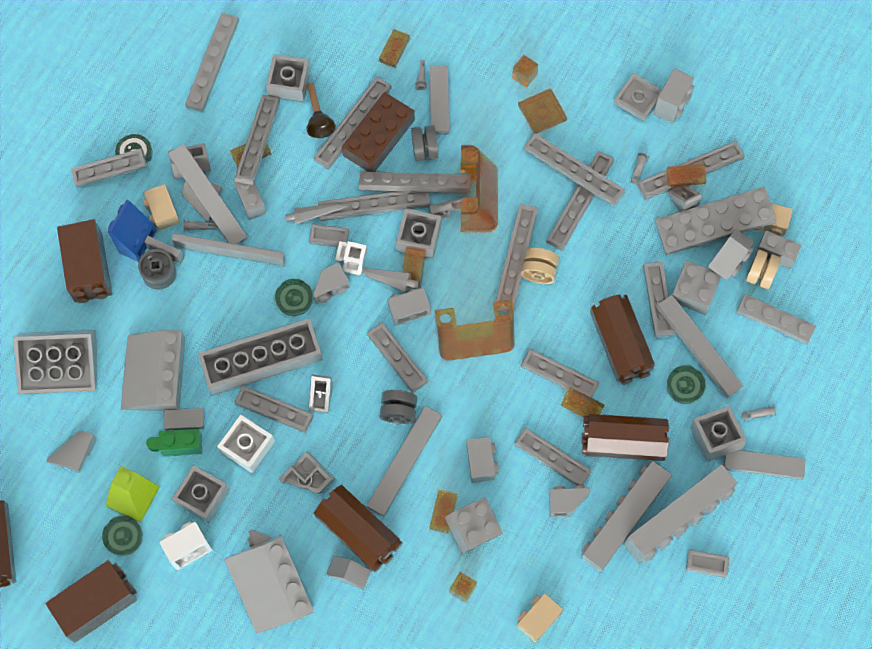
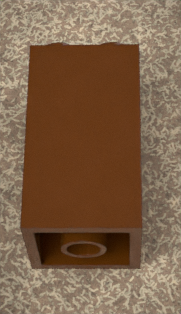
M95 219L58 226L57 232L66 289L74 302L86 303L91 299H105L113 295L103 234Z
M107 560L45 604L65 636L76 643L136 602L135 594L137 591L127 579L124 580L127 576L117 563L112 564Z

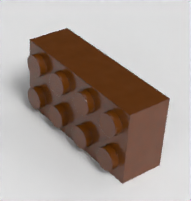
M384 92L342 145L343 156L367 172H376L415 121L414 110Z

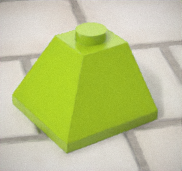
M120 466L111 482L106 507L141 523L160 487L143 476Z

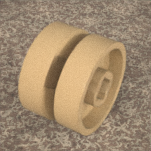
M527 249L521 275L531 282L551 284L555 281L556 269L558 268L560 258L556 253L546 249Z
M758 249L746 282L755 285L760 278L759 287L768 290L777 272L781 257L772 254L767 261L768 252Z

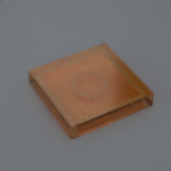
M551 88L518 102V106L534 134L567 121V116Z

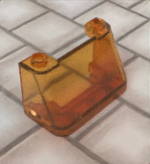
M461 145V173L465 172L471 175V181H476V197H467L461 203L460 232H492L498 225L497 166L477 147Z

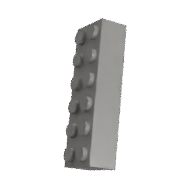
M310 318L198 353L211 395L323 360Z
M721 464L628 536L624 543L625 547L638 563H641L643 560L647 563L658 552L657 549L660 548L662 551L671 544L670 542L674 536L679 538L689 528V524L693 527L701 520L705 512L710 514L715 510L717 505L720 504V500L723 503L728 500L736 491L734 489L737 485L736 480Z

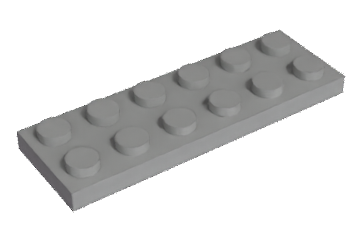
M765 186L655 219L666 255L730 237L735 229L744 233L776 223Z

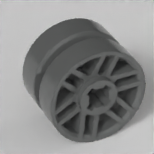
M425 126L424 134L421 127L411 128L415 162L424 161L425 152H427L429 160L438 159L435 126Z
M152 249L145 252L139 260V272L146 285L150 288L157 290L165 289L175 281L177 270L171 256L166 251Z
M402 390L382 392L380 419L398 424H409L415 421L416 410L414 408L417 406V395Z

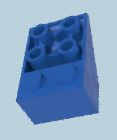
M126 200L124 205L122 204L119 207L115 220L109 224L108 233L120 254L139 262L147 249L145 243L147 236L153 238L157 230L153 222L129 200Z

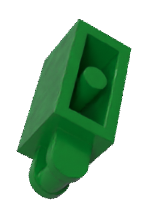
M199 429L159 431V437L148 438L146 445L150 451L161 452L163 456L202 454V434Z

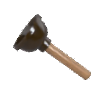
M309 83L307 87L314 113L309 119L306 131L313 138H324L334 132L336 125L334 120L328 115L323 114L320 110L314 83Z

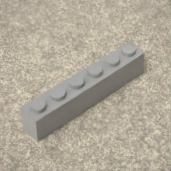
M654 461L650 465L645 464L639 472L641 477L638 481L634 479L627 488L630 492L627 496L622 495L616 503L618 505L616 511L611 510L604 519L607 523L603 528L599 526L594 532L593 536L596 538L592 543L587 542L581 550L584 553L581 559L600 573L672 476L671 473Z

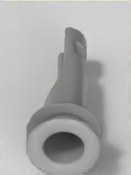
M420 60V73L418 75V82L415 83L417 90L427 89L425 67H423L425 65L424 60Z
M638 153L636 157L638 161L631 183L637 184L644 164L648 162L649 156L647 154Z
M184 219V231L185 229H188V232L189 229H215V223L189 222V219L188 222H185Z
M774 404L772 407L769 406L768 408L742 413L743 420L767 415L772 417V414L776 416Z

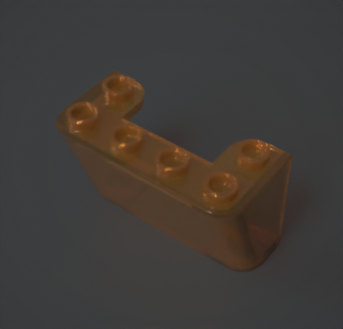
M512 300L493 302L494 321L459 326L456 324L454 308L434 310L435 330L440 356L445 360H456L511 351L515 346ZM501 306H506L507 315H501L498 309ZM441 315H450L451 321L449 323H442L440 321Z

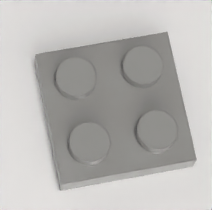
M633 73L615 97L613 103L640 120L645 121L656 106L657 99L662 90Z

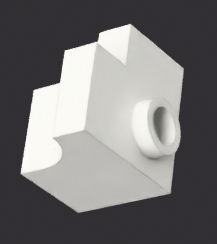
M340 241L335 260L344 262V272L361 276L367 246L350 241Z

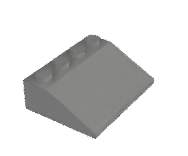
M96 330L18 333L13 337L18 394L96 391Z
M159 330L128 335L121 410L164 411L180 409L185 336L182 330Z
M281 534L224 559L256 634L293 622L314 612Z

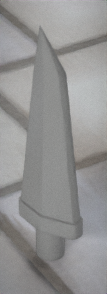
M333 203L295 208L294 213L287 214L285 217L287 222L295 221L296 224H301L302 222L349 206Z
M369 268L362 269V272L367 277L404 292L407 291L408 287H418V281L411 280V273Z

